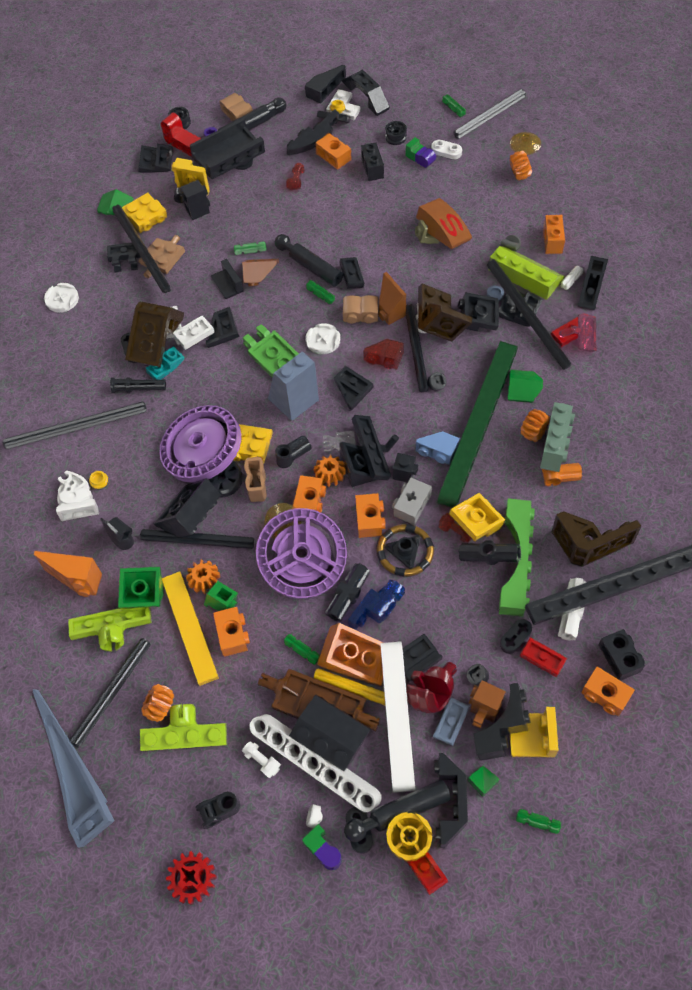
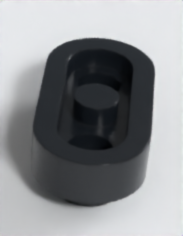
M353 807L346 813V823L356 814L360 815L361 821L368 818L367 813L359 810L357 807ZM371 830L366 832L364 837L366 842L364 844L350 841L355 852L364 854L371 850L373 846Z

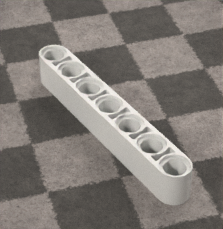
M402 642L380 643L393 792L415 791Z
M264 714L252 719L250 722V731L254 736L359 810L369 812L380 804L381 794L375 787L349 769H346L345 772L289 737L292 730L271 715ZM261 721L265 724V730L260 726ZM277 733L282 735V742L278 740ZM295 745L300 748V754L295 752ZM312 757H315L317 759V767L313 765ZM330 769L335 772V779L331 778L329 774ZM347 782L353 784L354 792L348 789ZM365 795H369L372 798V804L366 802Z

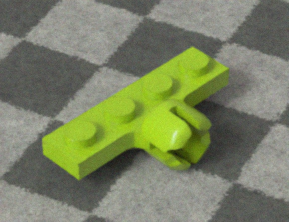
M150 607L119 608L68 619L69 637L71 640L98 635L99 645L102 650L112 652V643L115 642V649L117 651L124 644L123 632L125 629L152 623Z
M182 704L171 706L170 724L167 727L140 729V751L227 745L226 723L197 724L196 711L193 704H183V709Z

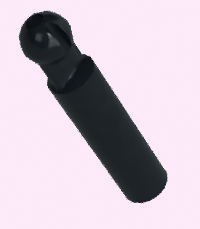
M277 97L272 102L254 109L218 130L242 118L245 120L246 128L251 130L270 120L276 114L284 112L287 107L286 101L281 97Z
M280 234L275 238L274 243L277 249L281 251L288 250L291 259L331 286L336 287L342 281L343 272L301 244L296 243L292 245L290 238L285 234Z
M443 780L436 781L371 810L370 817L365 820L350 819L344 827V834L348 840L359 842L369 830L375 828L382 832L388 829L389 823L393 818L401 813L422 814L450 801L449 790Z

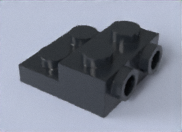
M465 292L463 298L459 299L458 309H461L460 313L472 317V324L466 328L467 330L478 331L479 327L497 330L499 327L498 298Z

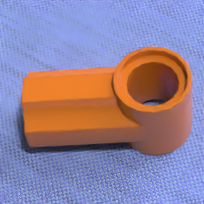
M579 463L562 464L559 472L542 469L546 486H551V484L557 486L561 482L582 479V468Z

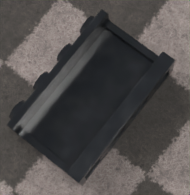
M242 118L190 144L192 158L200 167L205 168L206 174L211 179H214L265 153V145L261 136L256 139L246 128L245 120Z

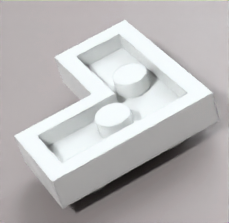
M338 89L331 102L334 100L343 101L345 110L340 114L348 115L351 120H355L360 112V106L349 103L352 98L351 92ZM331 102L329 103L328 107L326 108V112H329V111L332 112V111L330 110Z

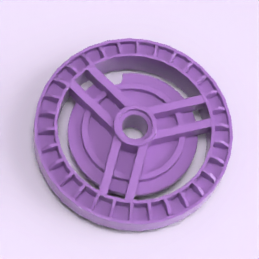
M206 405L193 408L179 416L166 430L160 444L161 462L166 470L180 481L193 483L205 478L210 479L225 470L236 457L241 444L240 426L233 415L222 407ZM218 421H221L227 425V436L223 426ZM174 455L178 460L176 463L174 462Z
M307 508L287 510L272 518L260 533L256 547L257 566L264 581L277 593L294 599L317 597L332 588L343 573L347 558L346 542L339 527L325 514ZM298 521H305V524H298ZM293 522V526L284 529L276 537L272 551L277 554V557L268 562L266 550L270 538L277 529ZM310 522L320 526L329 534L335 547V562L331 560V548L327 538L320 530L310 526ZM303 549L306 551L307 556L300 558L296 555V551ZM274 565L275 569L277 570L274 573L270 568V566ZM329 565L333 567L331 573L326 571ZM281 575L288 581L300 584L312 582L322 575L326 578L313 586L295 587L284 583L277 576Z

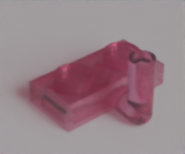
M585 313L579 314L578 326H572L559 331L560 337L574 333L578 334L579 350L587 352L597 351L596 316Z

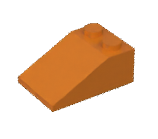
M34 551V556L47 573L80 596H96L102 573L93 558Z
M341 623L335 624L329 628L317 665L338 674L381 686L383 670L380 643L383 642Z

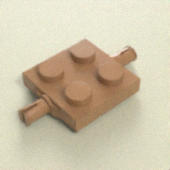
M174 235L171 241L156 238L148 248L149 253L162 273L168 274L185 252L183 246L177 245L180 240L178 235ZM140 258L139 263L147 267L142 258ZM147 269L143 275L149 279L151 273Z

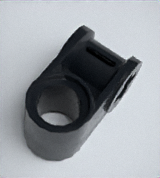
M227 791L199 803L195 808L196 811L200 812L204 822L202 824L203 829H208L238 813L241 804L235 794ZM228 799H234L233 806L225 809V802Z

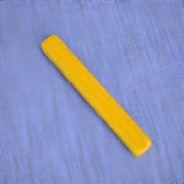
M319 668L316 669L314 679L385 706V694L383 691Z

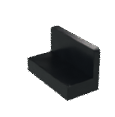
M227 259L222 260V271L211 275V278L223 297L228 299L244 291L242 281Z

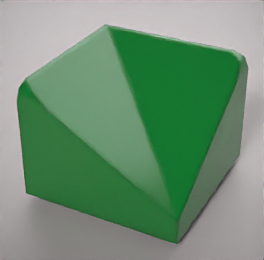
M482 766L469 776L467 781L484 797L499 783L500 779L486 767Z

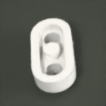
M436 140L432 143L431 149L438 156L458 159L462 155V147L458 144L443 140Z

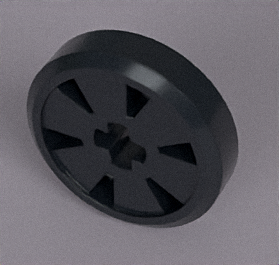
M232 461L225 470L208 480L221 494L219 498L234 494L240 488L243 476L239 465ZM219 476H222V477L225 476V479H223V480L220 479V480H219L218 477H219Z

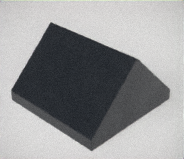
M340 442V457L345 464L344 468L346 469L351 487L375 481L371 478L361 446Z

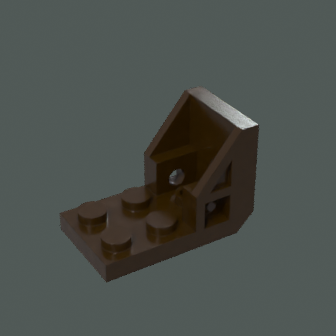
M423 283L418 287V329L452 342L472 324V317L451 309L450 294Z
M139 301L134 311L125 360L161 367L167 333L173 334L182 322L184 312L172 307Z
M563 511L556 514L551 532L571 564L584 567L634 544L641 529V524L638 520L631 523L627 521L618 529H610L601 534L594 522Z

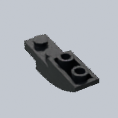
M336 109L332 112L329 111L324 116V120L321 123L318 122L313 127V130L309 126L306 129H302L298 133V137L295 140L292 139L287 144V155H295L316 147L318 140L328 133L332 135V126L338 121L339 112Z

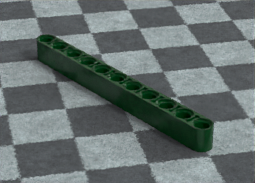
M502 341L498 345L439 493L438 504L454 508L460 501L463 488H465L469 473L487 431L486 428L489 426L492 413H494L497 405V399L500 397L503 385L509 374L508 371H510L518 349L516 345Z

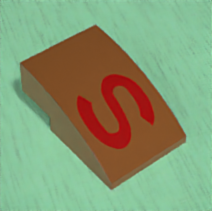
M441 198L419 206L416 218L423 220L425 225L428 226V234L450 249L472 239V235L461 217Z

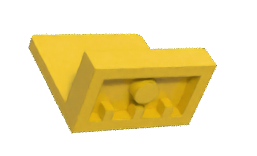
M546 707L544 713H529L531 723H527L528 731L510 734L511 756L555 757L559 751L555 707Z

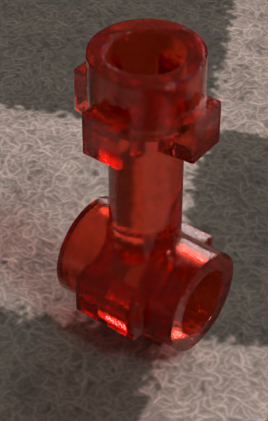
M296 163L292 168L294 174L293 178L286 181L287 189H301V179L299 177L305 171L303 164Z
M448 512L442 515L438 525L441 530L448 532L451 529L462 536L461 541L468 543L471 541L472 538L461 526L454 522V518Z

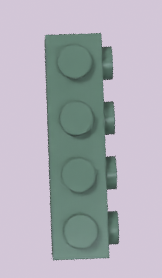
M554 402L540 465L541 469L559 472L561 463L566 462L568 451L564 450L569 448L570 438L567 437L571 436L573 426L570 425H573L575 414H572L573 406Z

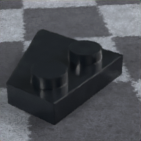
M230 307L213 313L211 326L214 328V333L206 340L208 348L240 337Z
M344 366L334 377V382L350 410H353L374 388L372 382L347 366Z

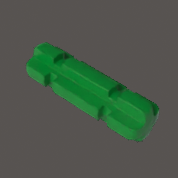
M449 94L443 96L442 102L459 117L466 114V109Z
M262 241L258 242L259 244L254 242L243 244V246L240 244L234 245L235 255H241L243 252L244 254L256 253L259 250L264 252L266 251V243Z
M310 280L306 284L307 290L313 291V294L322 300L325 299V302L328 304H332L335 301V295L330 292L328 293L326 289L318 284L316 285L314 281Z
M288 634L284 639L286 646L292 647L293 651L303 658H307L310 663L315 665L318 662L320 654L312 651L309 646L297 640L295 636Z
M519 809L517 812V822L523 824L527 822L529 826L545 831L549 829V832L555 834L560 832L561 822L559 820H549V817L533 812L529 814L528 811Z

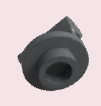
M512 234L507 236L506 239H502L501 246L517 251L521 246V241L517 235Z

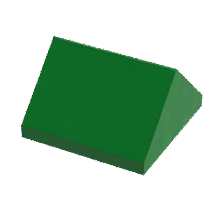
M160 567L120 568L118 608L160 607L164 594Z

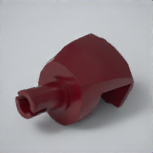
M447 662L443 668L432 666L425 673L414 671L411 679L416 686L407 685V702L420 712L435 713L441 711L448 704L454 689L452 676L457 672L456 665L452 662Z

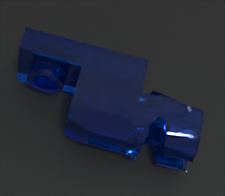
M389 580L378 592L370 589L348 619V626L356 630L359 626L362 627L368 617L378 623L383 622L396 607V601H400L404 595L405 588L397 581Z

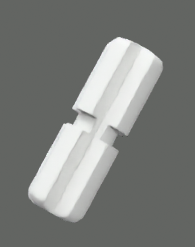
M575 266L569 275L562 280L561 288L568 290L574 284V281L583 274V268Z

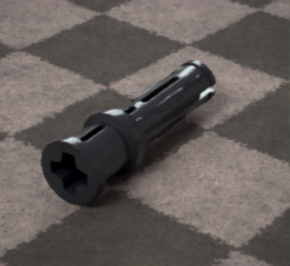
M111 377L110 389L111 393L116 391L131 393L132 390L165 391L166 379L132 380L130 377H126V379Z

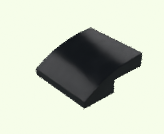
M157 143V148L141 145L138 172L155 173L171 171L173 146Z
M519 292L536 314L543 299L530 292H527L526 295ZM506 293L499 307V317L530 327V324Z

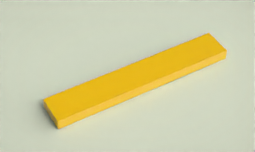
M181 572L162 578L199 686L219 679Z

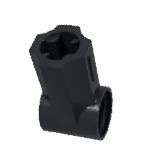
M300 436L289 444L277 446L275 449L277 465L280 468L290 467L293 460L312 449L309 440L305 436Z

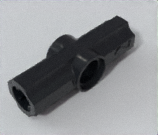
M485 540L482 543H462L459 545L458 550L460 561L485 562L488 565H495L498 562H519L522 555L520 544H495L491 540Z
M355 563L346 579L339 583L335 597L325 612L334 621L341 622L351 604L354 605L355 599H358L361 588L370 574V570L366 566Z

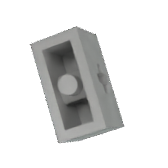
M410 478L408 483H404L400 498H396L392 505L394 517L415 525L431 496L432 486Z

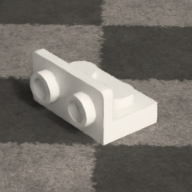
M200 316L173 332L177 345L181 344L186 350L213 334L214 328L203 316Z

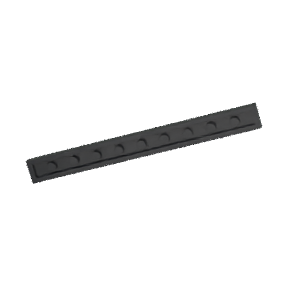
M692 545L527 603L524 608L533 625L683 572L692 568Z

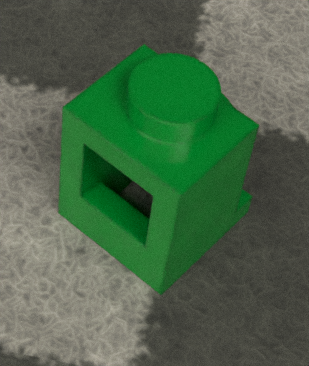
M217 581L207 593L204 606L208 607L209 605L217 611L234 608L238 603L236 601L238 593Z

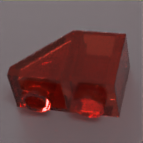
M385 339L368 346L363 350L364 361L372 365H382L387 369H398L404 354V343Z

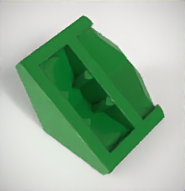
M117 189L103 194L97 212L115 215L112 209L113 206L119 204L123 207L132 202L134 198Z
M510 369L508 401L533 403L543 389V379L533 371Z

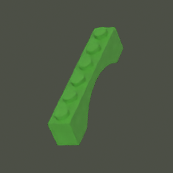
M507 500L505 525L511 531L516 544H520L522 555L515 573L501 588L499 614L523 616L525 612L524 607L530 601L529 598H526V591H530L531 580L527 579V573H531L532 562L528 561V555H532L533 544L529 543V537H533L534 526H530V520H534L535 509L531 508V501Z

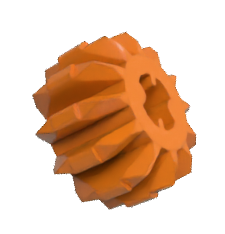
M522 150L510 155L509 161L515 178L517 180H524L531 176L532 167L527 154Z
M533 409L523 421L521 435L530 441L537 442L545 434L550 416L541 410Z
M331 454L329 458L322 456V460H317L316 466H314L315 478H322L323 484L327 482L328 487H330L331 483L337 486L338 481L343 482V476L346 474L344 462L340 461L338 456L333 458Z
M201 559L200 564L197 565L193 562L194 568H188L186 580L188 581L189 588H194L196 593L202 590L206 594V589L209 588L210 590L213 587L212 585H215L218 581L217 579L220 578V573L217 572V566L212 565L211 561L204 563Z
M154 685L145 697L141 709L142 715L151 721H162L167 716L173 703V691L164 685Z

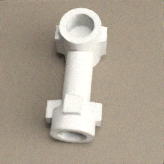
M251 741L248 742L242 750L245 754L244 756L248 759L252 757L263 767L260 770L267 777L275 776L280 770L281 764L272 756L267 759L258 751L259 746L255 742L254 744Z

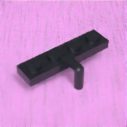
M354 415L351 420L372 480L388 481L391 473L383 452H389L399 440V437L394 434L385 445H382L378 440L371 417Z

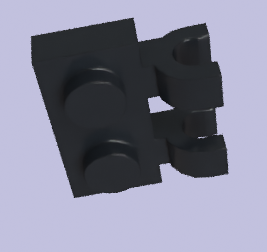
M132 242L107 246V258L109 262H112L115 273L121 272V260L129 261L131 271L138 270L137 258L141 257Z

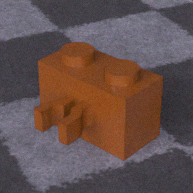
M483 680L479 686H474L469 700V704H471L470 712L476 714L473 726L480 729L485 719L494 723L502 706L506 691Z

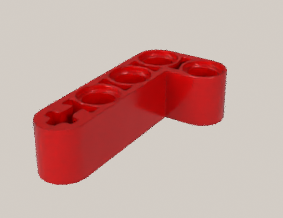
M171 113L161 122L165 141L191 156L190 144L201 138L183 129L182 121L176 113Z

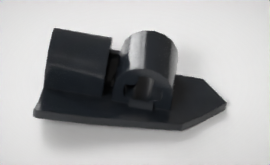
M118 517L112 518L109 522L103 518L100 519L108 536L119 549L128 550L133 546L132 528Z

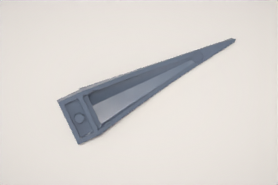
M33 689L53 753L64 800L68 829L77 847H84L112 824L114 819L106 805L108 801L39 690Z

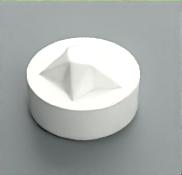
M314 804L310 806L306 819L307 827L315 828L322 821L321 806Z

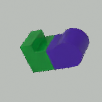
M416 137L406 144L405 156L421 166L427 168L436 160L435 152L420 144V140Z
M318 824L302 839V842L326 869L336 870L341 865V854L337 848L330 846L322 838L325 835V830Z

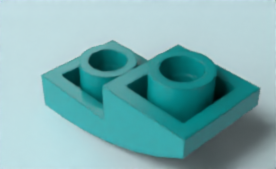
M173 346L163 352L161 367L149 365L146 367V373L154 380H161L182 363L184 356Z

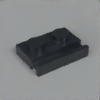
M425 634L402 648L407 681H412L411 675L414 671L425 672L442 660L443 656L439 654L436 647Z

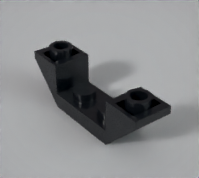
M363 69L342 80V83L350 90L358 88L368 97V108L375 115L378 116L389 110V105L381 86Z
M439 753L438 760H434V773H439V780H456V782H452V794L457 796V805H453V819H457V821H440V827H436V842H440V848H445L465 828L468 822L466 774L444 753Z

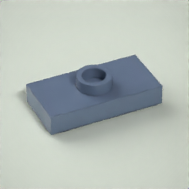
M450 697L433 738L453 746L470 706Z

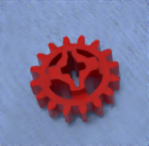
M190 851L189 857L182 853L180 861L173 860L175 867H168L167 870L172 874L166 877V880L171 882L167 889L169 891L175 890L172 894L173 898L176 899L180 896L179 902L184 904L186 899H188V903L193 905L194 899H197L200 903L202 902L203 894L208 897L210 896L207 890L208 888H215L211 880L217 879V876L211 873L215 866H208L211 861L208 857L203 859V854L200 852L195 857L193 851ZM188 863H196L194 866H185ZM185 871H187L189 874L191 873L192 875H194V878L198 882V884L191 882L187 877L188 875L185 873ZM180 872V881L177 883V875ZM206 872V880L203 884L202 875ZM189 889H197V890H198V891L195 892V893H185V892H187Z

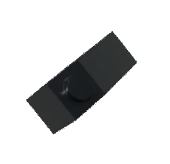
M340 65L314 76L305 85L306 97L321 104L346 78V66Z
M596 256L590 257L578 307L595 310L608 259Z

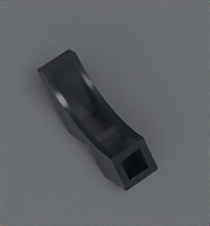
M518 683L509 684V701L499 720L489 728L473 733L476 755L480 760L505 757V749L509 748L506 735L528 731L527 723H531L529 711L524 708V702H527L525 689L521 690Z

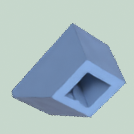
M443 431L417 439L416 451L424 457L429 456L441 464L446 463L450 465L459 446L460 438Z

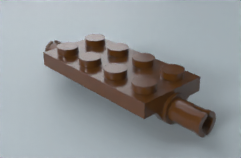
M288 669L284 678L277 679L265 673L261 674L262 679L259 678L258 686L275 691L276 696L271 707L276 711L298 719L313 697L318 695L371 730L377 731L380 718L363 712L366 698Z

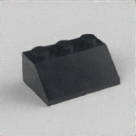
M207 478L185 485L155 521L154 525L177 537L190 536L197 530L196 526L206 519L207 512L216 506L217 499L221 494Z
M315 695L298 718L289 737L345 772L351 765L371 729L323 698Z

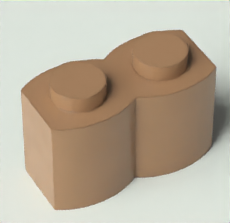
M236 93L219 101L221 110L232 121L253 111L251 105L246 103L242 96Z
M372 295L344 297L343 321L351 324L360 321L366 323L377 322L378 297Z
M261 457L247 458L245 461L247 476L245 485L249 500L251 502L265 501L267 490L263 461Z

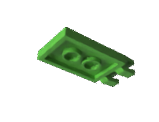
M261 324L256 327V330L258 331L257 336L262 340L257 343L247 334L243 337L245 341L243 345L248 349V354L273 378L275 371L299 353L275 330L270 333Z

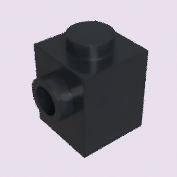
M397 453L393 466L394 480L408 483L410 478H413V475H417L419 465L416 464V456Z

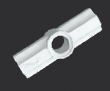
M570 578L567 589L586 582L580 578ZM585 607L561 615L559 637L568 641L576 640L579 622L582 619Z

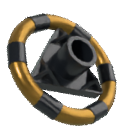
M400 524L389 528L381 535L377 545V555L382 566L392 574L403 577L413 576L421 573L430 565L434 556V545L430 536L423 529L415 525ZM405 531L417 534L413 537H403L398 541L385 544L389 538L398 532ZM422 538L427 548V554L425 559L417 567H414L420 539ZM384 548L409 569L395 567L390 564L386 558Z

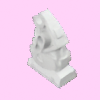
M65 471L64 473L68 478L66 480H63L61 477L58 478L61 485L58 489L57 502L59 506L56 512L60 520L66 521L99 514L98 506L93 499L91 491H89L88 482L76 473Z

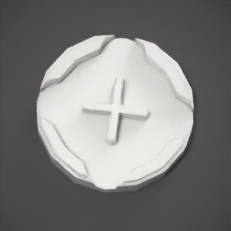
M59 283L55 287H50L44 296L46 306L54 312L69 311L78 303L79 299L75 287L68 283Z
M317 324L316 327H311L308 330L306 344L313 353L329 354L338 348L340 333L333 325Z

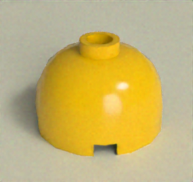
M404 812L395 816L389 823L386 833L387 844L391 852L399 859L416 861L423 857L430 849L432 829L428 821L421 815Z

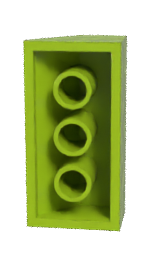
M499 246L490 256V260H496L512 283L545 300L551 296L565 278V276L507 247Z

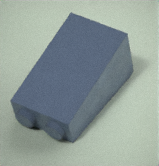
M303 351L273 373L268 399L291 421L319 401L315 362Z

